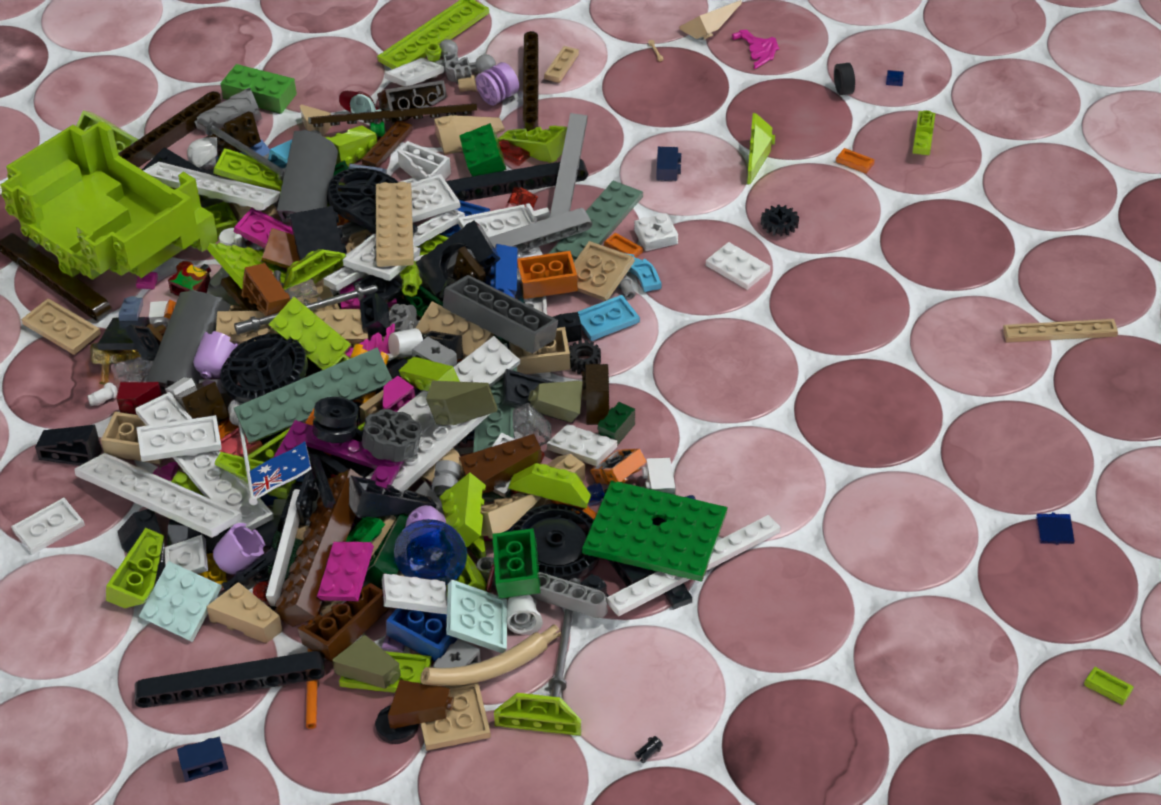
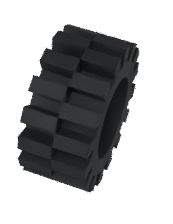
M580 340L578 344L574 342L573 346H569L570 369L572 368L573 372L577 370V374H581L582 371H586V364H601V349L597 344L594 345V342L591 341L589 344L588 340H585V343H582V340ZM588 356V357H590V358L581 359V358H578V357Z

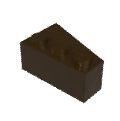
M586 364V371H582V401H586L587 425H598L600 420H604L608 415V364Z

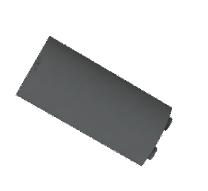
M308 130L294 131L277 207V212L283 222L290 221L291 213L327 207L328 186L333 178L338 149L332 141Z
M195 290L180 293L146 382H159L161 393L166 392V388L184 377L192 378L195 385L199 384V380L204 378L195 369L193 361L203 334L205 332L212 334L213 331H216L217 311H229L231 305L220 296H213Z

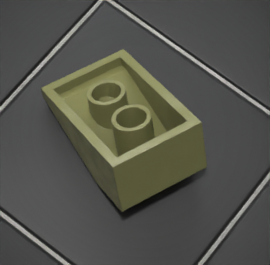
M432 381L426 397L435 423L438 425H457L497 412L498 409L489 383Z

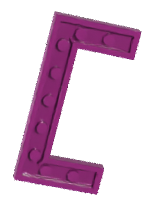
M294 420L274 455L276 457L305 441L308 447L375 469L371 480H375L376 485L385 488L387 484H393L404 461L393 462L391 460L375 458L371 452L363 448L361 442L353 439L345 443H330L320 440L314 436L312 425Z

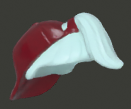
M347 90L339 95L340 105L351 113L382 111L375 106L371 96L363 91Z

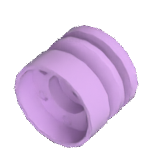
M500 62L476 76L477 90L483 100L489 105L494 106L519 91L518 78L514 70L505 62Z

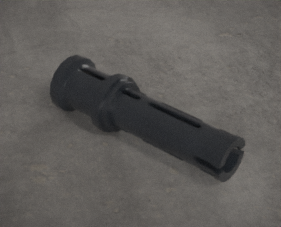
M272 547L246 569L237 571L236 575L229 581H224L222 583L223 588L227 591L238 582L243 586H249L251 579L275 562L277 551Z

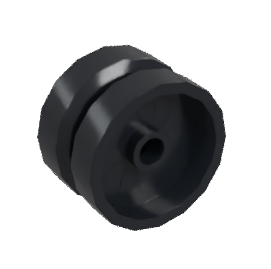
M326 397L318 400L314 406L315 418L312 428L314 436L330 443L351 441L356 435V422L359 410L357 405L353 401L342 397Z

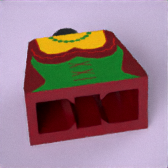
M203 264L200 268L187 265L168 279L170 293L176 296L189 290L207 293L208 285L211 281L209 274L211 268L206 264Z

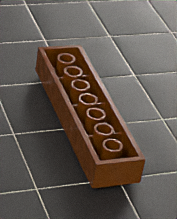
M352 469L327 479L336 501L334 508H325L321 496L318 498V506L310 517L311 523L304 532L303 543L298 548L296 560L289 569L290 575L282 586L283 592L275 603V613L280 616L281 620L292 627L317 616L323 601L317 595L333 542H346L356 517L349 506L350 476H362Z

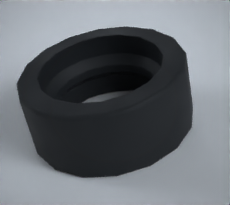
M848 62L836 64L834 67V84L839 95L853 94L855 91L854 69L851 63Z

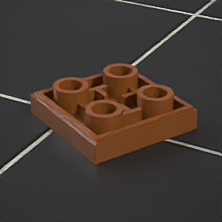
M271 228L262 261L287 269L293 262L299 261L293 234Z

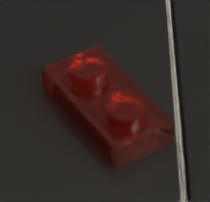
M505 139L499 142L504 159L520 166L530 158L529 151Z

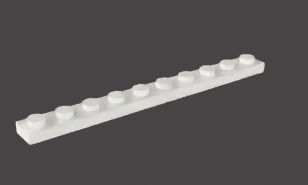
M454 209L441 213L417 226L418 231L413 234V246L417 247L450 227L457 225L458 218L464 217L465 213ZM345 266L323 278L325 286L338 291L368 274Z
M767 515L718 540L707 570L779 534L781 527ZM656 572L607 597L606 602L619 617L690 579Z

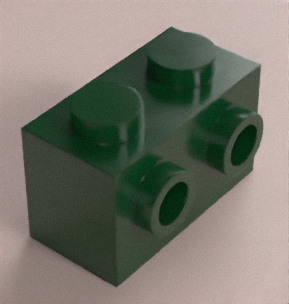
M618 402L614 408L612 407L604 420H600L597 426L598 435L617 440L618 446L635 425V408Z

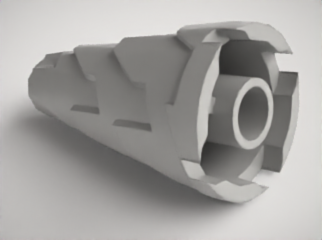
M244 89L242 92L229 97L230 99L215 105L214 108L201 113L195 121L197 129H202V132L205 131V128L198 124L199 118H203L207 122L213 120L217 122V128H223L224 123L248 111L253 113L255 121L261 120L262 116L251 89Z

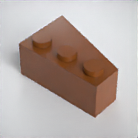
M266 263L244 268L241 296L243 298L248 297L251 304L255 303L257 309L265 316L279 313L290 301V296L284 291L280 281H277L273 271L268 268Z

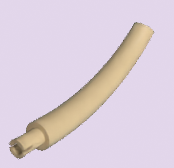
M553 624L541 634L535 632L511 649L479 663L453 668L426 667L421 674V683L433 686H458L498 677L526 664L546 651L548 648L547 644L561 636L560 629Z

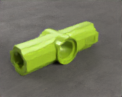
M414 261V265H407L399 273L402 278V291L404 295L411 297L417 294V290L423 282L419 276L420 270L415 263L417 261Z

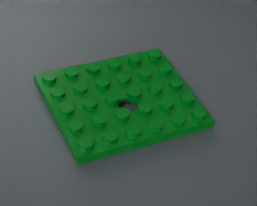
M611 480L584 543L582 553L703 582L726 518L728 507ZM659 517L663 518L666 522L656 526L652 524V519Z

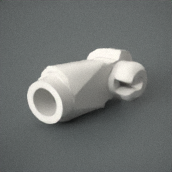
M106 383L104 388L91 395H87L90 406H99L105 403L106 400L115 399L117 387L113 383Z

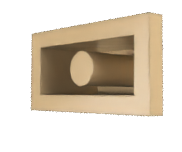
M300 105L301 119L306 130L319 131L321 136L324 137L332 127L330 123H323V127H313V124L308 123V117L331 115V113Z

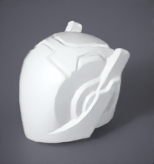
M217 137L200 138L189 145L187 158L190 163L206 171L216 166Z

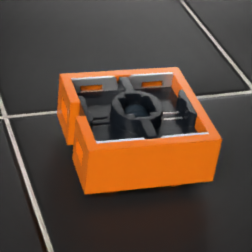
M640 448L616 450L598 466L591 469L590 472L597 484L609 485L611 480L624 483L629 475L640 471L641 466L647 461Z

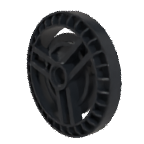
M368 168L347 169L336 174L329 182L328 202L330 206H333V210L338 215L355 223L342 214V209L367 197L376 201V184L399 182L390 175L378 170Z
M280 334L256 336L241 343L231 352L230 357L227 358L221 368V381L227 394L235 401L243 404L303 379L308 369L307 356L302 345L292 338L286 340ZM289 353L295 356L294 365ZM235 375H237V380H238L240 386H238V385H236V384L234 383V376H235Z
M548 504L535 507L527 511L511 529V531L534 528L539 572L567 581L573 578L579 579L593 570L600 559L599 557L587 554L584 556L582 553L586 535L588 536L594 519L575 507L563 504Z

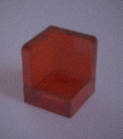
M514 187L507 203L512 206L524 205L525 207L526 204L530 203L531 207L534 208L538 196L521 187Z

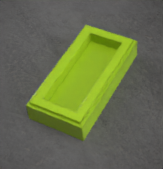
M1095 666L1084 682V686L1121 705H1124L1134 686Z

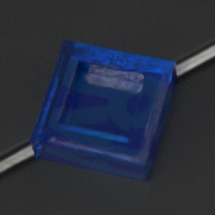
M887 70L886 85L903 86L904 72Z

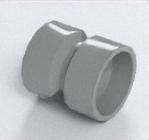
M450 460L438 461L435 466L432 492L441 496L444 491L458 482L457 479L460 478L461 466Z

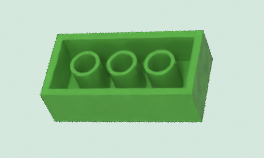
M236 64L220 83L223 99L228 100L230 99L229 97L250 88L258 108L280 114L283 113L297 95L294 78Z

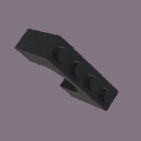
M475 220L467 223L461 230L452 234L446 241L438 244L435 249L423 255L420 260L415 262L434 296L443 301V298L439 295L448 278L447 265L450 258L458 252V249L465 246L466 249L471 250L478 263L485 269H488L501 259L484 229Z

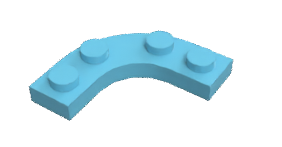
M634 257L635 262L628 272L637 276L643 291L661 289L662 283L654 266L646 259L641 260Z

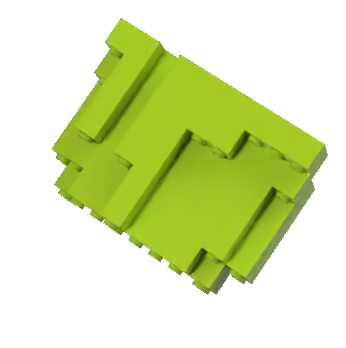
M102 121L86 131H83L74 124L7 165L8 180L0 184L1 195L6 204L5 209L9 215L19 219L22 234L31 238L36 244L43 246L48 252L55 254L59 260L60 270L71 277L81 272L84 276H88L93 280L110 269L121 276L130 271L132 274L143 278L190 245L203 252L207 249L209 243L215 244L218 242L214 216L211 212L201 207L196 179L183 171L178 175L180 187L174 190L118 155L113 128Z

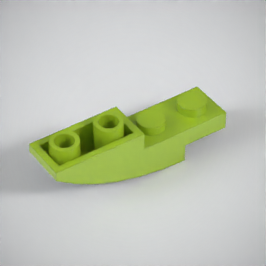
M929 110L918 112L913 154L930 155L936 113Z

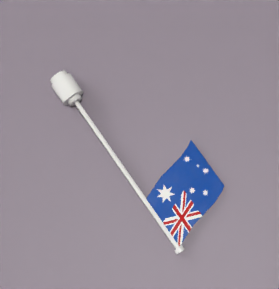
M233 400L228 406L229 418L232 424L239 426L250 491L249 503L256 505L257 499L311 470L308 450L304 441L295 448L264 462L250 471L244 431L234 412V407L242 403Z

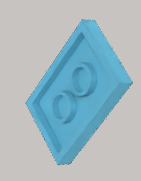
M623 295L578 311L582 330L590 341L640 322L639 315Z

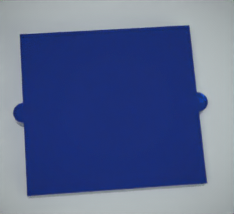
M1052 512L1051 514L1036 515L1041 544H1074L1075 540L1070 514H1055Z

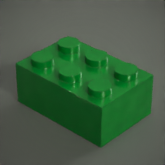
M491 123L459 135L471 176L507 170L498 137Z
M534 528L492 534L495 583L499 599L541 593Z

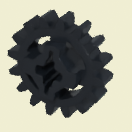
M778 204L776 208L770 206V209L766 208L765 212L761 214L762 229H767V233L773 232V236L779 234L780 237L783 236V233L789 235L790 231L794 233L795 228L798 229L799 225L798 212H793V208L787 209V205L780 207Z

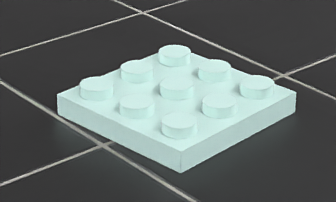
M168 561L139 617L193 642L208 614L206 606L216 599L222 586Z
M451 580L448 583L446 634L499 653L505 652L507 649V599H499L497 595Z

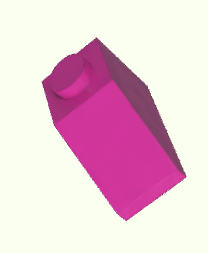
M399 376L387 382L383 391V410L390 409L397 412L415 397L414 387Z

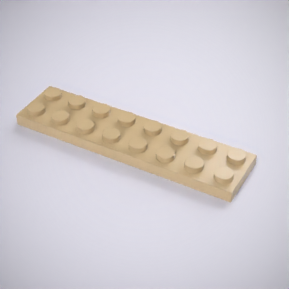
M384 182L376 184L377 267L414 265L411 183Z
M360 309L312 311L350 344L364 342L365 339H368V333L362 329ZM217 311L216 332L231 337L229 341L233 344L237 343L238 346L256 336L278 334L269 324L260 326L258 331L254 332L252 330L237 335L234 323L249 320L252 316L258 319L266 317L261 311Z

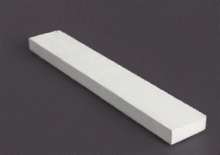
M294 489L266 593L270 606H275L276 601L281 595L300 522L296 508V500L300 491L298 489Z

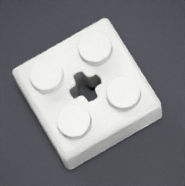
M659 213L656 216L642 217L640 220L634 221V231L645 251L678 244V233L668 214Z

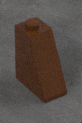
M399 680L388 714L390 728L446 719L448 711L452 710L454 705V697H451L450 688Z

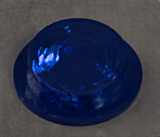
M423 519L409 524L401 531L395 543L394 557L399 570L405 577L439 580L445 582L446 586L451 580H456L464 570L467 561V549L463 538L453 527L439 520Z

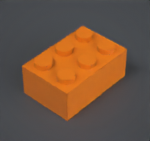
M571 251L517 258V275L523 299L578 291L577 272Z

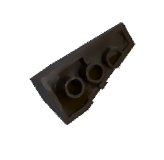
M444 80L385 89L378 93L377 96L380 109L386 111L430 107L446 98L447 92ZM397 117L390 118V122H397Z

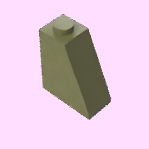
M582 381L539 384L529 394L530 409L572 423L580 414Z
M363 635L333 659L334 672L337 675L384 689L390 684H394L401 676L399 663L366 635Z

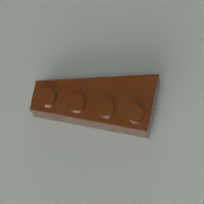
M535 434L459 457L462 477L471 473L486 485L482 494L485 492L488 494L497 485L510 481L514 474L535 463L540 464L542 462L541 447Z
M370 583L362 588L358 601L337 603L331 607L330 612L323 616L319 614L313 618L312 623L307 626L303 624L297 629L304 646L312 651L323 653L324 658L333 663V659L351 646L390 607L384 606L383 590Z

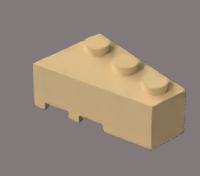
M239 582L206 606L210 622L215 624L217 622L221 623L230 630H239L244 635L266 644L282 632L280 616Z

